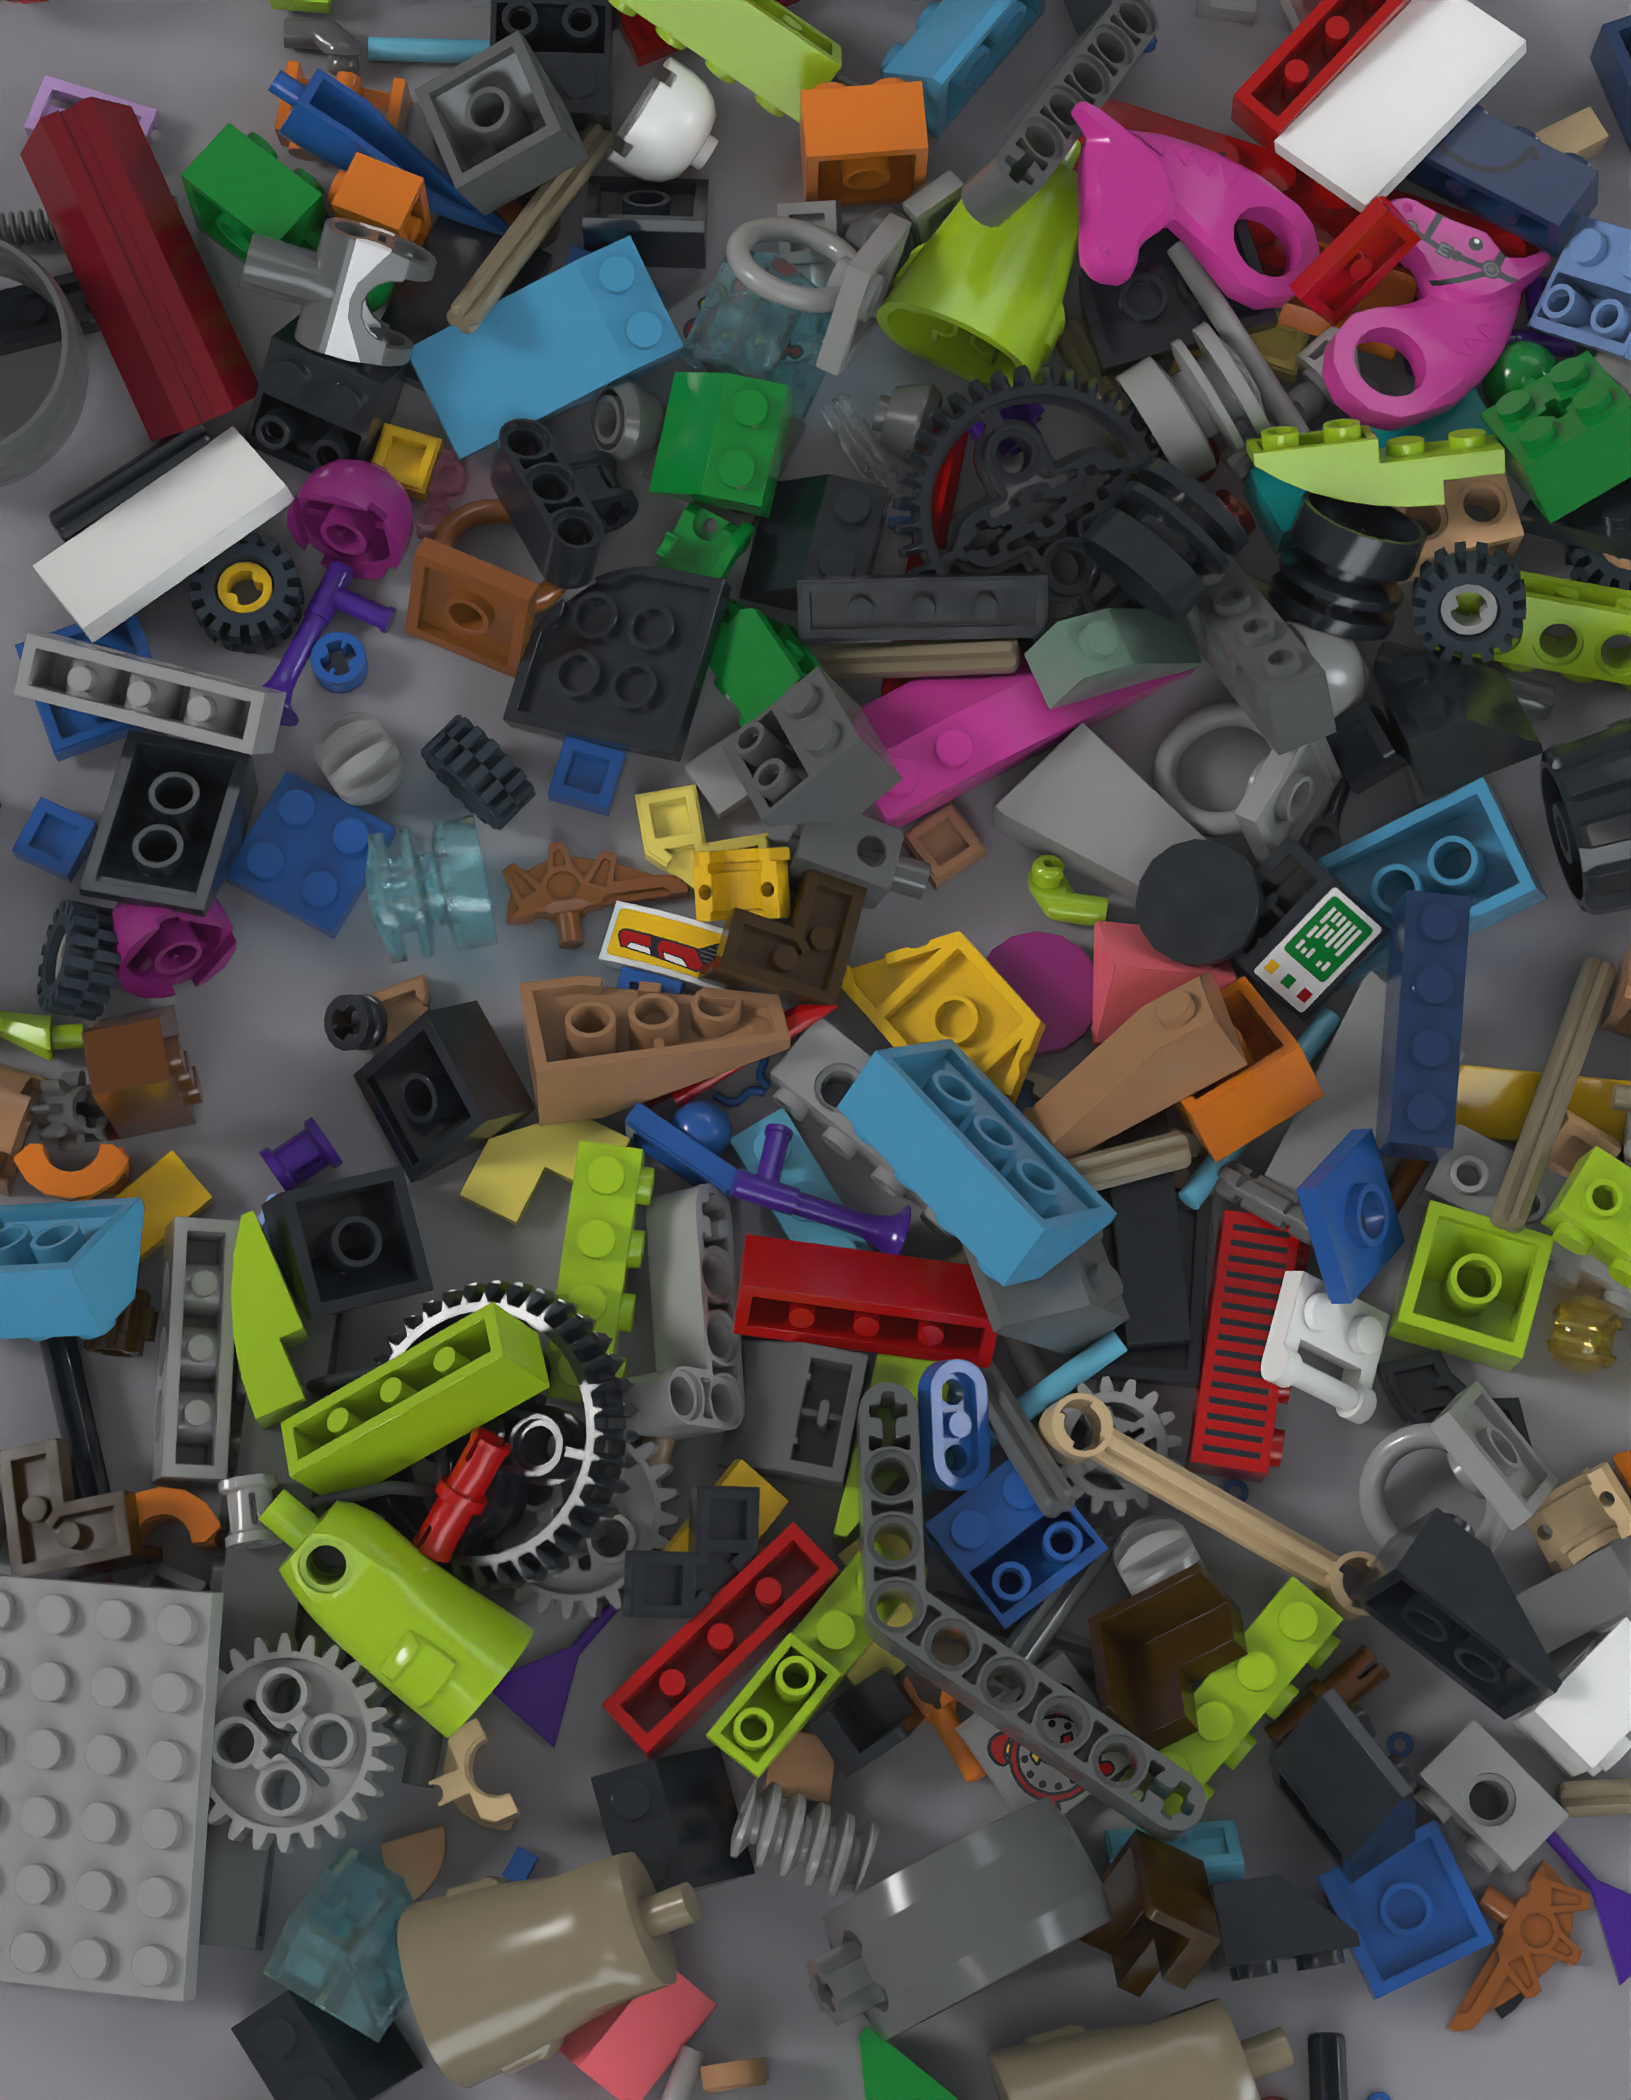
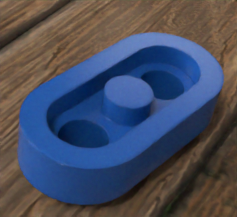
M963 1359L940 1360L927 1367L918 1384L921 1466L926 1478L935 1487L945 1491L969 1490L983 1481L990 1466L987 1385L983 1374L973 1363ZM945 1382L951 1390V1396L947 1403L942 1398V1387ZM948 1447L954 1455V1462L950 1469L945 1462V1451Z

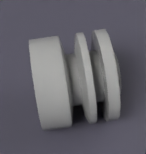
M1206 322L1192 329L1193 336L1203 354L1200 358L1195 360L1179 338L1171 342L1172 352L1179 371L1169 376L1149 356L1115 377L1129 405L1133 403L1139 411L1136 417L1140 424L1146 423L1152 432L1148 436L1153 445L1159 444L1164 452V455L1160 456L1162 460L1196 479L1217 467L1208 441L1209 438L1218 433L1228 446L1239 453L1246 448L1234 424L1235 422L1242 419L1255 438H1261V431L1271 428L1265 416L1262 395L1246 366L1233 347L1228 346Z

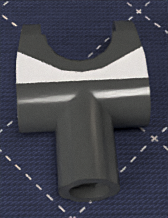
M334 217L328 218L325 221L317 251L253 233L239 287L302 305L294 336L301 345L311 350L352 362L379 366H401L407 364L410 360L414 346L413 342L407 336L389 329V324L379 320L369 309L366 296L377 285L387 282L403 283L404 279L417 282L431 281L435 273L437 260L423 247L385 229L346 218Z

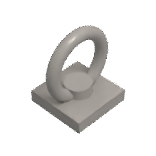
M889 213L857 252L844 239L818 225L785 217L757 218L745 222L733 231L727 242L726 257L732 272L738 280L762 298L777 305L803 312H833L816 367L838 376L878 325L876 318L877 310L889 295L912 222ZM771 241L794 243L821 253L833 261L836 266L825 288L804 287L789 283L768 273L753 259L750 251L751 248L757 244Z
M1222 702L1203 707L1177 723L1162 741L1153 764L1154 790L1201 835L1226 837L1243 833L1259 866L1289 835L1303 844L1306 828L1311 823L1317 821L1332 796L1339 779L1343 777L1326 737L1282 755H1278L1269 744L1272 751L1253 770L1247 783L1245 796L1237 809L1225 812L1206 811L1189 803L1182 795L1178 786L1177 770L1187 748L1203 734L1222 727H1243L1257 732L1262 737L1264 736L1237 702Z
M1476 1380L1461 1391L1432 1423H1420L1401 1428L1385 1437L1373 1449L1361 1473L1359 1505L1366 1528L1377 1545L1383 1549L1387 1541L1400 1532L1391 1520L1385 1504V1483L1391 1469L1402 1457L1416 1450L1432 1448L1448 1451V1462L1461 1484L1479 1499L1486 1498L1485 1516L1481 1526L1475 1533V1537L1490 1548L1493 1553L1504 1539L1508 1527L1513 1531L1531 1518L1559 1481L1478 1380Z

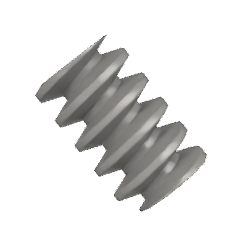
M756 1778L745 1797L737 1817L731 1838L730 1856L737 1858L750 1843L755 1845V1866L758 1868H762L775 1853L780 1855L779 1876L786 1878L796 1865L800 1863L805 1865L804 1886L811 1888L822 1873L829 1875L828 1896L835 1898L847 1883L854 1885L853 1890L855 1892L863 1881L879 1835V1825L870 1821L855 1835V1816L853 1813L848 1811L842 1813L831 1825V1807L828 1803L823 1801L818 1803L806 1815V1796L799 1791L793 1793L782 1806L781 1785L773 1781L757 1796Z

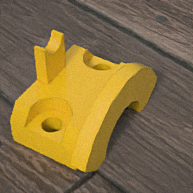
M791 847L693 852L694 864H696L693 865L697 921L726 920L728 911L735 907L769 919L790 917L788 860L791 859Z

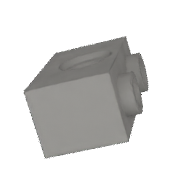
M1475 1719L1464 1724L1413 1775L1417 1787L1420 1789L1414 1797L1420 1806L1442 1825L1449 1819L1467 1837L1462 1843L1463 1849L1488 1873H1491L1495 1868L1503 1875L1515 1872L1570 1816ZM1476 1784H1484L1491 1787L1499 1797V1812L1493 1820H1485L1478 1817L1470 1807L1469 1794Z

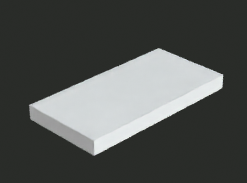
M1411 0L1274 141L1275 153L1361 213L1376 197H1387L1526 53V40L1468 0Z
M232 426L199 451L38 561L33 567L42 581L93 643L288 507L294 500V497L284 482Z

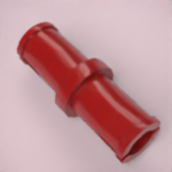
M480 1427L473 1429L470 1434L471 1438L451 1474L443 1475L435 1487L438 1498L418 1534L412 1539V1545L420 1548L419 1552L435 1561L442 1563L450 1561L453 1556L452 1552L472 1516L480 1515L487 1505L488 1499L485 1493L504 1458L509 1455L512 1449L509 1443L503 1442L504 1439L487 1429Z

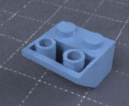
M1580 215L1527 326L1534 331L1630 361L1631 230Z

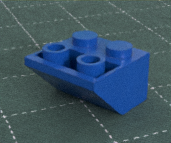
M1010 1459L986 1476L979 1485L968 1490L923 1526L924 1539L957 1582L1004 1630L1108 1550V1547L1075 1506L1070 1511L1062 1512L1056 1518L1043 1515Z

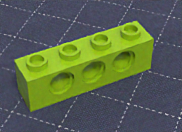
M1520 571V578L1524 579L1527 608L1526 619H1523V631L1519 639L1511 636L1512 647L1504 654L1498 647L1494 648L1493 661H1498L1504 667L1518 672H1531L1535 668L1559 672L1565 678L1579 683H1592L1596 679L1620 683L1631 691V643L1623 648H1612L1604 644L1608 638L1615 635L1631 637V591ZM1473 592L1462 593L1458 595V607L1455 610H1458L1461 615L1462 613H1466V616H1470L1471 613L1477 615V612L1480 610L1479 602L1484 598ZM1553 624H1565L1572 628L1570 633L1562 637H1551L1543 632L1544 629ZM1481 653L1472 654V660L1475 657L1482 658ZM1453 654V656L1461 658V654Z

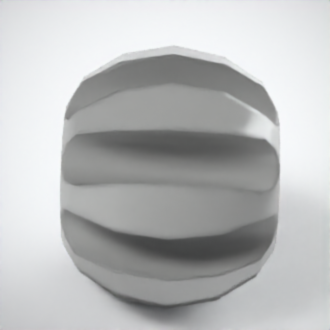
M352 712L334 719L320 733L314 746L315 760L340 798L351 805H370L385 799L399 786L406 771L403 754L381 721L368 712Z
M1152 1515L1134 1521L1120 1533L1113 1546L1112 1560L1132 1596L1194 1564H1201L1206 1569L1184 1526L1172 1516Z

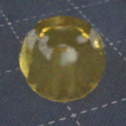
M1595 1295L1572 1296L1559 1303L1552 1313L1557 1315L1552 1340L1546 1339L1547 1352L1555 1364L1574 1375H1597L1610 1368L1617 1356L1611 1355L1617 1330L1623 1331V1320L1613 1305Z

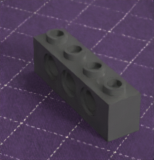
M1222 551L1229 565L1221 575L1211 573L1193 564L1191 567L1199 575L1207 590L1182 621L1195 649L1276 753L1282 755L1336 733L1337 730L1324 669L1234 559Z

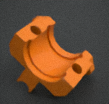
M30 1143L13 1157L15 1164L28 1184L47 1197L66 1200V1202L93 1200L100 1193H121L131 1181V1158L123 1147H116L114 1144H100L98 1155L93 1162L84 1169L73 1172L59 1170L54 1167L53 1157L43 1144Z
M157 1484V1488L140 1491L135 1494L141 1544L144 1543L148 1534L159 1525L176 1523L188 1528L191 1541L199 1550L204 1552L222 1551V1531H220L222 1525L208 1504L186 1491L184 1485H180L178 1489L162 1487L161 1484Z

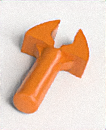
M906 1676L903 1684L904 1689L924 1715L923 1721L934 1724L965 1781L976 1782L982 1779L986 1772L955 1731V1728L963 1723L956 1712L958 1701L942 1690L939 1698L941 1708L936 1709L933 1704L925 1703L918 1697L916 1688L909 1676Z

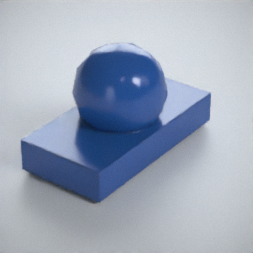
M700 1100L683 1105L674 1114L669 1123L637 1102L625 1119V1136L631 1138L630 1144L636 1148L643 1149L646 1155L693 1187L712 1183L727 1197L731 1204L735 1197L730 1196V1188L738 1169L718 1157L727 1149L732 1138V1125L728 1115L717 1104Z

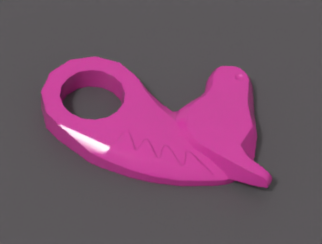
M1088 102L1075 104L1070 114L1087 139L1081 146L1077 178L1078 253L1080 266L1091 279L1099 284L1113 286L1125 283L1130 279L1137 265L1139 249L1143 243L1161 229L1168 228L1189 249L1228 298L1253 310L1281 308L1295 296V293L1289 287L1290 284L1321 254L1313 223L1298 204L1259 174L1212 150L1162 134L1126 130L1109 115ZM1249 219L1260 222L1275 234L1281 242L1286 256L1283 276L1270 277L1259 274L1245 263L1239 255L1234 241V225L1237 220Z

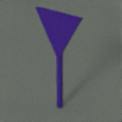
M610 1602L602 1609L601 1617L594 1618L570 1647L509 1671L492 1691L499 1700L553 1748H555L579 1655L619 1611Z
M1554 1831L1545 1841L1591 1892L1620 1986L1631 1976V1894L1597 1880Z

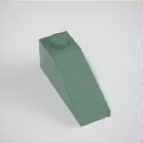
M1107 608L1058 621L1024 654L1049 710L1150 680L1196 669L1202 664L1183 621L1177 625L1164 620L1148 609Z

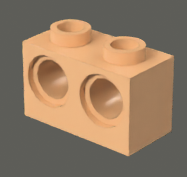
M1505 473L1444 481L1445 505L1419 507L1391 506L1412 519L1426 522L1433 531V534L1426 536L1427 539L1413 575L1406 581H1397V584L1414 581L1415 577L1420 578V566L1427 559L1433 564L1435 562L1434 552L1442 547H1445L1448 555L1455 553L1456 542L1466 541V551H1475L1476 543L1479 541L1488 543V553L1491 555L1499 548L1507 553V558L1515 556L1524 537V531ZM1470 505L1480 506L1488 511L1492 520L1487 522L1475 521L1466 514L1464 507Z

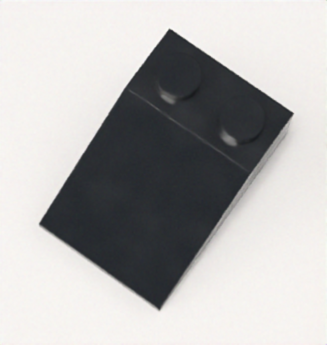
M129 730L79 887L80 895L144 907L165 908L173 910V912L178 911L206 917L243 844L258 793L252 755L206 743Z
M1435 1508L1391 1537L1349 1597L1354 1603L1504 1720L1552 1696L1562 1684L1490 1548L1475 1537L1473 1528L1465 1520L1454 1514L1444 1513L1439 1508Z

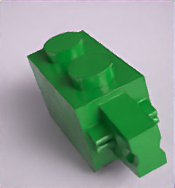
M731 598L728 599L709 666L716 675L713 681L714 686L726 699L735 704L742 715L739 718V724L743 727L753 721L784 695L789 687L802 680L817 666L823 671L824 669L806 643L799 642V633L795 627L774 620L755 608H746L743 604Z

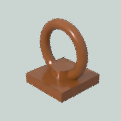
M499 499L478 500L465 504L446 515L435 528L431 539L424 537L416 550L405 633L515 678L521 658L531 638L534 615L556 603L567 589L556 587L547 582L546 579L540 584L454 549V545L459 537L473 527L489 523L513 525Z

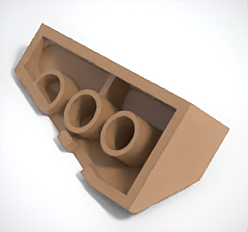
M1208 972L1142 1006L1024 1114L1065 1159L1073 1158L1248 1065L1217 981L1212 973Z
M584 975L518 983L530 1080L539 1126L603 1118L633 1107L637 1102L644 1103L790 1049V1036L780 997L777 994L706 987L697 991L695 995L670 994L661 992V983L640 981L638 990L605 987L603 986V977Z

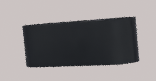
M526 418L513 419L506 422L500 429L489 477L491 485L546 581L556 587L567 590L584 587L592 580L603 534L618 530L628 524L635 517L639 509V501L631 490L623 488L616 475L617 463L610 453L602 450L564 457L551 432L544 425Z

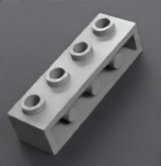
M1458 1123L1455 1127L1454 1149L1435 1163L1415 1203L1427 1208L1428 1202L1433 1200L1490 1217L1514 1151ZM1545 1168L1524 1228L1553 1236L1554 1231L1540 1222L1567 1178ZM1554 1239L1545 1278L1558 1286L1570 1290H1575L1578 1285L1600 1296L1598 1303L1604 1309L1617 1316L1631 1319V1289L1616 1282L1608 1274L1609 1267L1588 1253L1587 1255H1578L1570 1252Z

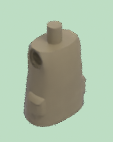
M634 1852L617 1854L558 1876L511 1881L497 1876H485L482 1880L448 1888L445 1895L408 1905L403 1910L398 1921L397 1944L399 1959L416 2021L434 2061L448 2079L463 2088H472L502 2073L510 2076L539 2061H548L564 2043L565 2036L580 2026L631 1999L676 1983L677 1962L670 1932L700 1921L701 1906L695 1890L688 1882L656 1892L645 1866Z
M1220 1998L1196 2004L1160 2019L1091 2030H1085L1082 2026L1074 2024H1061L1059 2028L1025 2036L1023 2043L986 2054L999 2100H1261L1254 2080L1294 2066L1293 2054L1281 2027L1239 2041L1229 2014Z

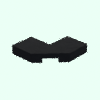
M690 1485L688 1551L625 1550L623 1617L694 1619L712 1600L711 1597L736 1572H740L758 1554L760 1487Z

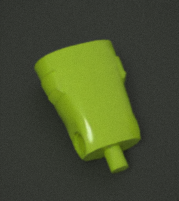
M1078 140L1075 142L1043 187L999 227H988L976 221L966 210L961 198L927 243H923L911 251L909 258L894 278L892 290L878 308L876 314L877 322L883 332L903 349L918 358L971 382L975 379H980L987 389L991 390V373L1002 370L1005 373L1012 387L1014 369L1022 365H1026L1030 371L1033 384L1039 367L1049 362L1058 337L1063 334L1065 327V313L1062 302L1069 278L1079 256L1078 173L1072 169L1080 156L1081 143Z
M283 1489L258 1518L259 1521L293 1549L278 1571L288 1588L312 1619L354 1660L446 1738L454 1734L485 1701L515 1664L533 1636L534 1629L458 1580L431 1558L419 1552V1548L414 1547L406 1537L372 1510L353 1502L337 1500L318 1518L287 1490ZM330 1545L337 1548L344 1555L346 1564L333 1566L326 1563L320 1557L317 1547Z

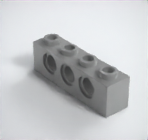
M27 633L13 695L249 755L272 754L274 752L287 692L53 633Z
M821 1018L807 1028L770 1072V1087L776 1091L772 1096L773 1100L780 1108H784L787 1114L798 1121H802L805 1116L810 1118L825 1130L821 1138L833 1151L848 1161L856 1155L874 1170L870 1177L878 1187L896 1200H900L903 1195L907 1196L924 1210L920 1214L922 1221L936 1234L949 1240L953 1235L945 1231L938 1224L935 1213L916 1192L906 1188L897 1180L891 1165L874 1147L867 1145L857 1137L852 1123L838 1108L829 1105L823 1099L822 1092L830 1084L845 1083L852 1086L871 1056L825 1019Z
M175 1216L165 1227L151 1484L217 1487L220 1481L227 1479L234 1353L231 1284L234 1249L240 1221Z

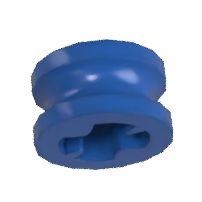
M340 631L327 633L318 639L312 648L310 660L315 678L321 687L329 692L338 694L352 692L360 687L366 679L369 666L365 650L358 638ZM342 650L345 658L350 653L355 656L348 661L350 671L345 674L337 675L334 667L331 668L329 673L324 670V668L331 664L330 654L335 651Z

